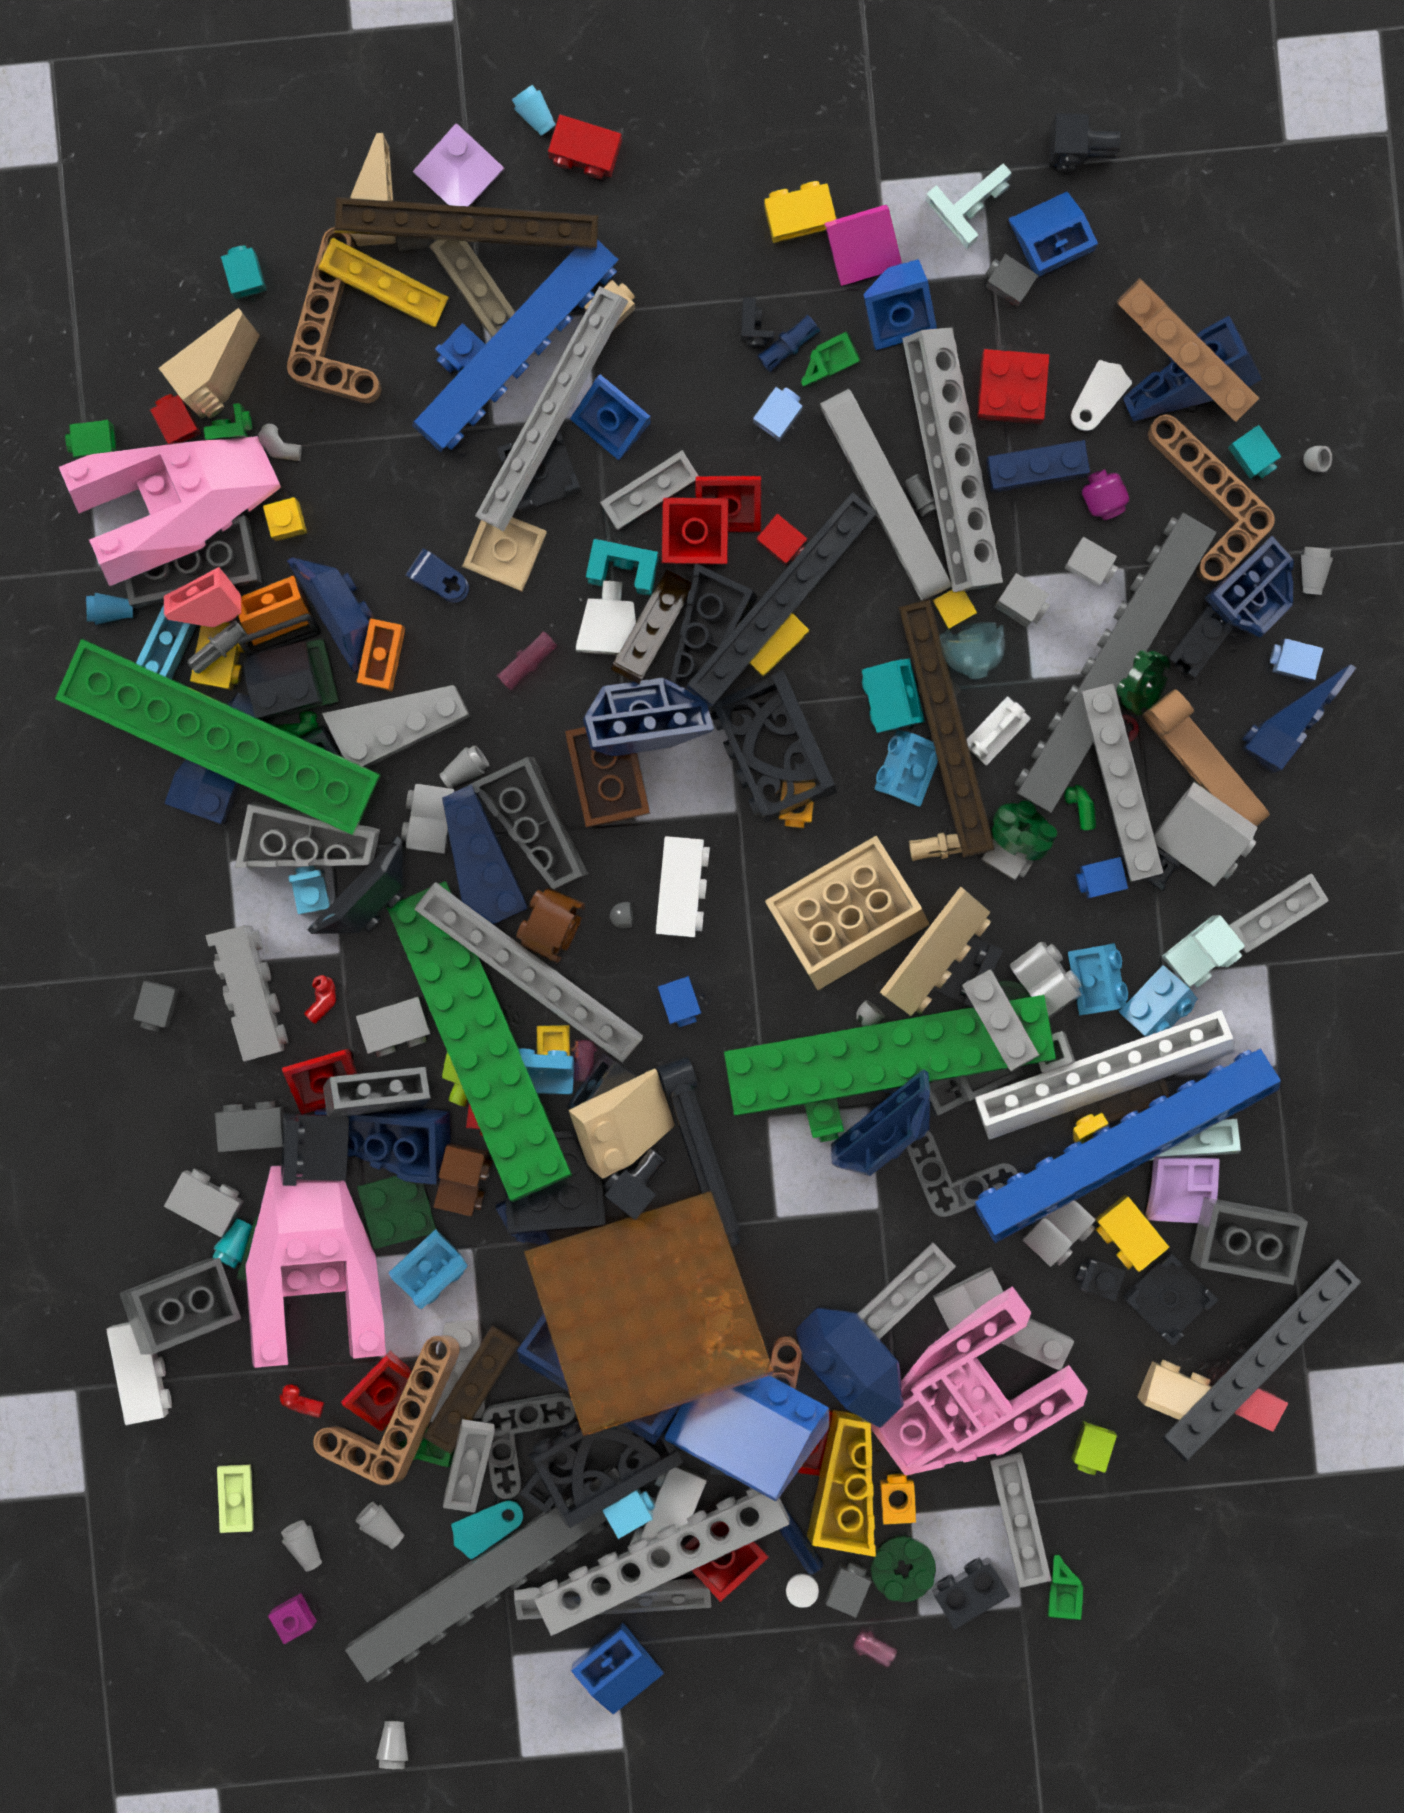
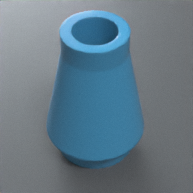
M95 593V596H86L87 622H95V625L125 618H133V607L129 605L128 599Z

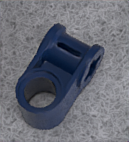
M422 548L405 575L428 591L431 590L451 603L463 601L469 593V584L464 576L424 548ZM449 581L451 583L457 581L460 590L458 592L452 590L449 593L446 585Z

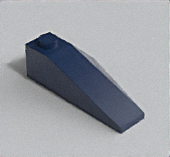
M1230 316L1225 317L1197 334L1248 387L1262 380ZM1171 357L1169 358L1171 363L1160 373H1151L1123 397L1133 421L1213 401V399Z
M237 692L228 705L255 717L250 696ZM186 759L175 772L164 804L226 825L240 783Z

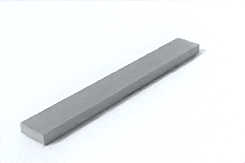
M599 286L475 517L502 531L505 530L626 307L628 300Z
M436 882L416 905L414 910L622 1063L641 1042L642 1034Z

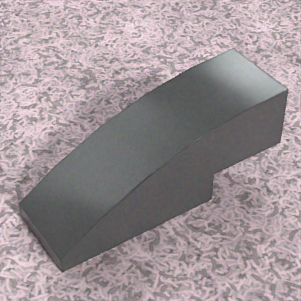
M1019 1067L1012 1072L1008 1068L929 1082L930 1118L971 1101L975 1097L983 1095L1023 1075L1022 1068Z

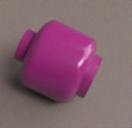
M1103 469L1087 477L1089 483L1082 488V495L1092 516L1107 520L1126 510L1125 505L1129 502V495L1119 474H1107L1106 470Z

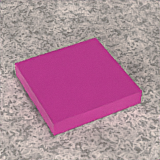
M887 204L825 223L841 286L882 274L887 268L902 264Z

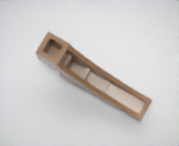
M1141 278L1117 300V303L1235 422L1259 399Z

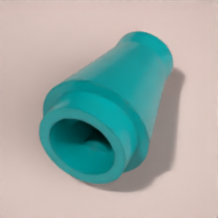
M236 1218L233 1225L213 1248L216 1251L212 1257L220 1258L222 1263L235 1269L239 1262L242 1263L253 1226Z

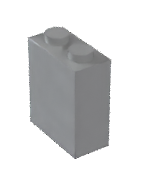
M1193 782L1159 825L1154 834V839L1158 847L1215 887L1222 877L1227 880L1238 866L1235 861L1240 854L1246 857L1257 842L1253 837L1258 827Z

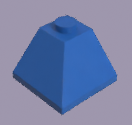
M919 259L887 268L863 294L875 350L903 343L902 338L918 331L937 329L928 280Z

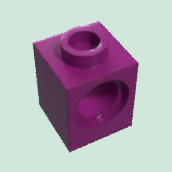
M301 1593L273 1608L268 1615L283 1644L309 1631L317 1622Z

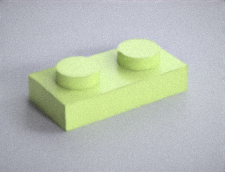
M251 1465L218 1466L220 1533L253 1531Z

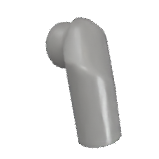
M274 424L262 426L258 434L259 442L272 458L300 461L301 445L283 443L278 435V428Z

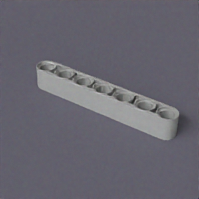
M847 389L820 403L821 410L872 508L877 512L876 516L920 599L925 601L952 587L937 554L852 392Z

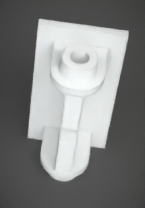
M1007 696L967 738L969 750L987 766L1031 718L1024 713L1025 710L1018 703H1014Z

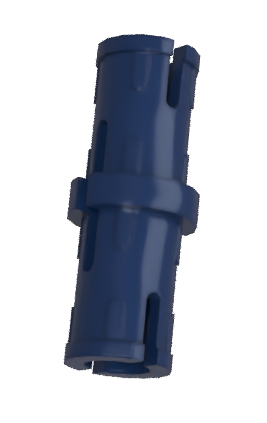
M806 315L804 319L785 333L783 331L779 334L777 341L757 355L758 359L771 372L791 354L796 355L799 352V347L820 332L819 327H816L817 324L813 319Z

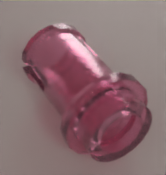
M575 1040V1046L571 1047V1051L575 1052L573 1080L585 1081L594 1067V1052L597 1051V1047H594L592 1040Z
M861 1631L853 1645L859 1656L864 1654L886 1668L891 1664L889 1660L893 1661L897 1653V1649L874 1638L873 1633L870 1631L868 1633Z

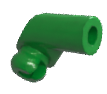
M311 711L301 712L299 714L300 723L273 724V726L301 738L317 729V714Z
M1074 784V787H1066L1064 799L1067 804L1077 803L1080 829H1095V805L1083 786Z

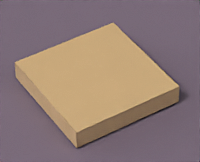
M511 517L504 531L481 520L462 567L523 592L547 531Z

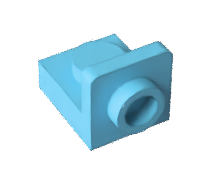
M314 865L295 868L296 874L288 877L289 882L292 883L298 914L327 909L330 906L324 870H315Z

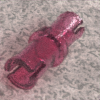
M542 631L524 651L520 649L516 653L517 657L496 676L511 691L530 671L534 672L538 669L537 664L556 648L557 644L554 641L552 642L550 636Z

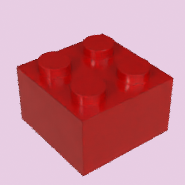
M984 349L981 358L977 420L1041 425L1045 416L1049 354Z

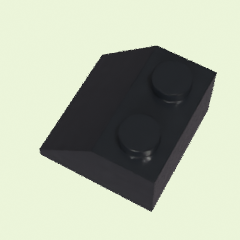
M306 641L243 658L246 684L255 718L266 720L323 704Z

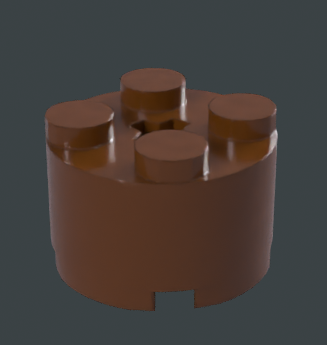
M547 888L544 892L537 890L530 903V908L533 909L528 921H522L516 937L522 940L521 946L558 963L562 957L557 954L561 949L567 951L576 935L582 917L577 916L578 908L584 910L585 904L551 888Z

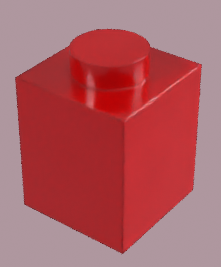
M173 394L166 395L155 402L156 407L150 409L168 444L184 443L202 434L186 403L179 395L175 397Z
M776 514L756 538V542L784 566H787L805 548L804 545L807 542V538L779 514Z

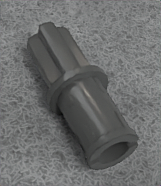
M234 619L213 638L210 636L208 638L210 642L188 659V665L195 673H201L220 656L226 658V653L238 644V640L248 634Z

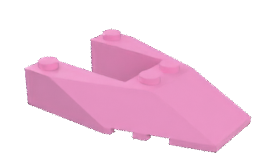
M258 436L194 441L92 454L59 467L78 513L138 489L148 508L149 516L90 539L109 586L203 548L206 545L205 541L220 529L224 532L233 525L232 520L248 508L250 512L281 488L263 446L259 442Z
M281 1165L271 1166L250 1253L245 1266L252 1364L255 1368L288 1365L283 1297L345 1291L350 1355L353 1358L385 1356L384 1321L376 1255L345 1181L296 1180V1186H283L280 1178Z
M1013 1286L986 1302L930 1345L901 1380V1397H903L904 1406L883 1427L879 1428L871 1423L872 1431L904 1475L942 1468L945 1464L959 1461L964 1463L977 1460V1457L1004 1454L1084 1406L1088 1391L1069 1365L1008 1401L977 1359L982 1353L1027 1326L1031 1311Z

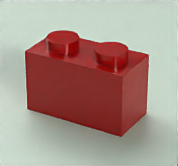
M559 114L548 149V155L550 159H553V164L558 167L571 169L572 166L585 169L584 174L590 177L602 179L604 175L611 178L622 144V134Z

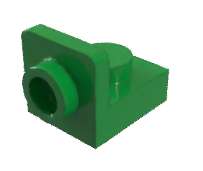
M240 403L233 404L236 423H231L230 419L212 421V426L204 427L205 440L248 437L247 431L252 430L250 412L244 411V407Z
M837 1099L805 1104L812 1138L819 1137L820 1143L838 1139V1133L843 1132L844 1127Z

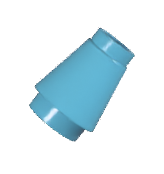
M533 85L512 99L516 106L514 110L540 136L556 126L541 91H536Z

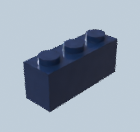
M1085 440L988 456L985 461L991 493L1085 478L1090 473Z

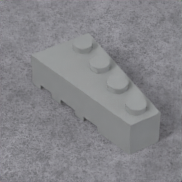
M243 925L205 935L208 946H216L218 954H215L213 962L221 980H226L227 985L223 986V996L229 1011L234 1010L235 1017L231 1018V1022L243 1061L285 1051L284 1044L288 1043V1038L284 1025H278L275 1013L280 1012L276 994H270L267 981H271V973L267 962L262 963L259 950L263 949V943L259 931H253L252 926Z

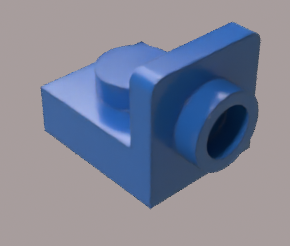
M462 323L442 346L439 344L435 348L439 355L437 362L449 373L454 369L460 373L486 344Z

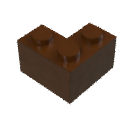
M452 1142L446 1146L439 1174L441 1179L434 1208L471 1217L474 1215L475 1209L481 1211L485 1192L480 1191L482 1180L486 1181L489 1178L493 1160L487 1159L489 1151Z

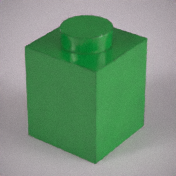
M109 420L69 424L70 434H66V446L68 453H73L75 459L78 460L92 454L116 451L114 425Z

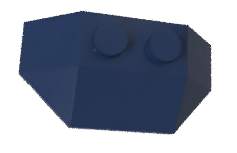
M1271 536L1240 563L1204 599L1226 623L1261 637L1293 605L1291 570L1294 567V560L1276 539Z
M293 557L287 560L288 564L351 670L356 675L359 674L369 620L374 617L365 601L360 603L357 601L353 594L357 587L348 573L342 575L336 568Z
M665 678L643 680L640 685L636 682L603 686L583 717L591 750L609 756L672 748L714 730L707 704L698 696L693 695L685 688Z
M925 1069L920 1071L832 1142V1164L837 1168L871 1176L891 1159L898 1158L904 1149L915 1140L923 1138L929 1130L930 1120L928 1072Z
M816 1308L795 1329L803 1360L845 1409L881 1428L904 1406L903 1397H901V1376L898 1360L857 1313Z

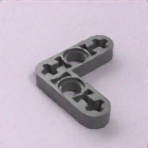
M929 1130L925 1134L928 1137V1141L924 1143L928 1154L934 1150L935 1157H927L917 1163L915 1157L922 1156L918 1147H911V1145L906 1147L930 1208L936 1215L942 1217L951 1216L975 1206V1202L979 1198L971 1199L966 1196L964 1191L968 1182L973 1180L979 1181L983 1186L984 1192L989 1188L986 1181L982 1178L983 1175L989 1173V1180H992L999 1176L998 1170L1004 1169L1006 1173L1012 1172L1013 1176L1018 1174L1012 1165L1003 1162L951 1182L934 1137ZM933 1162L939 1165L941 1174L938 1179L928 1181L923 1177L922 1170L927 1163ZM944 1180H946L948 1186L941 1187L946 1197L952 1196L953 1201L948 1203L949 1209L945 1211L941 1206L935 1207V1202L939 1200L936 1190L929 1193L927 1189L928 1187L938 1186ZM998 1182L993 1184L992 1187L998 1190L1004 1187V1185Z
M554 1393L490 1405L483 1411L481 1422L488 1423L489 1420L493 1419L494 1413H499L501 1418L510 1417L508 1410L514 1409L513 1416L517 1424L511 1426L510 1419L500 1421V1427L495 1428L488 1457V1468L493 1491L498 1497L502 1499L513 1498L521 1489L514 1434L569 1423L575 1416L576 1408L568 1395ZM560 1401L563 1402L564 1406H569V1409L564 1410L563 1416H558L555 1411L546 1412L549 1419L543 1420L544 1414L540 1404H545L547 1410L557 1408V1402ZM527 1406L534 1407L537 1410L536 1419L530 1423H525L519 1418L521 1410ZM500 1443L510 1447L509 1456L503 1460H498L492 1456L493 1448ZM506 1467L509 1479L515 1480V1482L510 1484V1489L504 1490L502 1485H497V1483H501L503 1480L500 1468Z

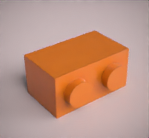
M293 575L241 596V614L238 616L244 630L249 635L304 614L312 616L307 598ZM304 621L257 638L251 642L255 646L309 623Z
M370 618L357 683L387 691L393 690L406 629L403 625Z

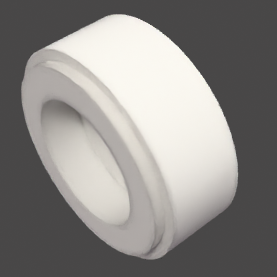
M798 1573L789 1579L786 1586V1594L793 1605L803 1608L812 1605L817 1600L819 1588L816 1580L811 1575Z

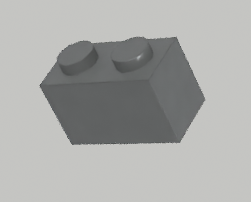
M275 1101L255 1103L256 1109L243 1110V1104L223 1105V1111L215 1113L218 1152L282 1147L284 1106L275 1107Z

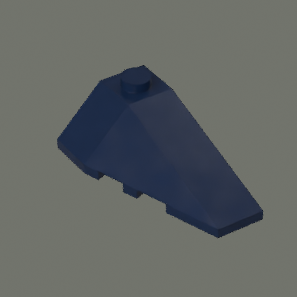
M1351 664L1344 667L1261 723L1259 727L1253 724L1242 738L1246 744L1241 750L1271 773L1282 770L1308 736L1304 733L1305 730H1310L1324 714L1325 709L1323 707L1325 704H1329L1336 697L1356 668Z
M416 1108L348 1116L347 1156L351 1157L354 1155L370 1162V1166L379 1170L384 1168L397 1174V1178L406 1182L436 1185L439 1183V1174L445 1149L451 1143L450 1111ZM318 1109L315 1111V1115H327L326 1109Z

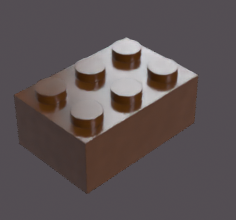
M585 727L565 731L587 828L651 814L637 753L609 756L591 750Z

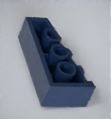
M472 784L442 797L461 901L492 924L528 909L522 890Z

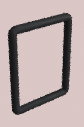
M304 614L241 637L238 640V644L247 656H252L315 637L320 634L321 630L310 614ZM307 621L313 629L310 632L252 652L246 644L249 641Z

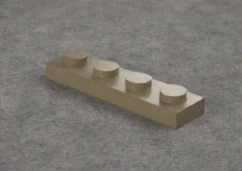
M438 239L429 246L492 338L515 314L514 310L467 241Z

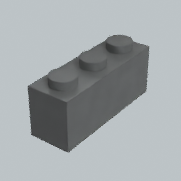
M426 1067L329 1077L323 1086L327 1118L423 1108L430 1099Z

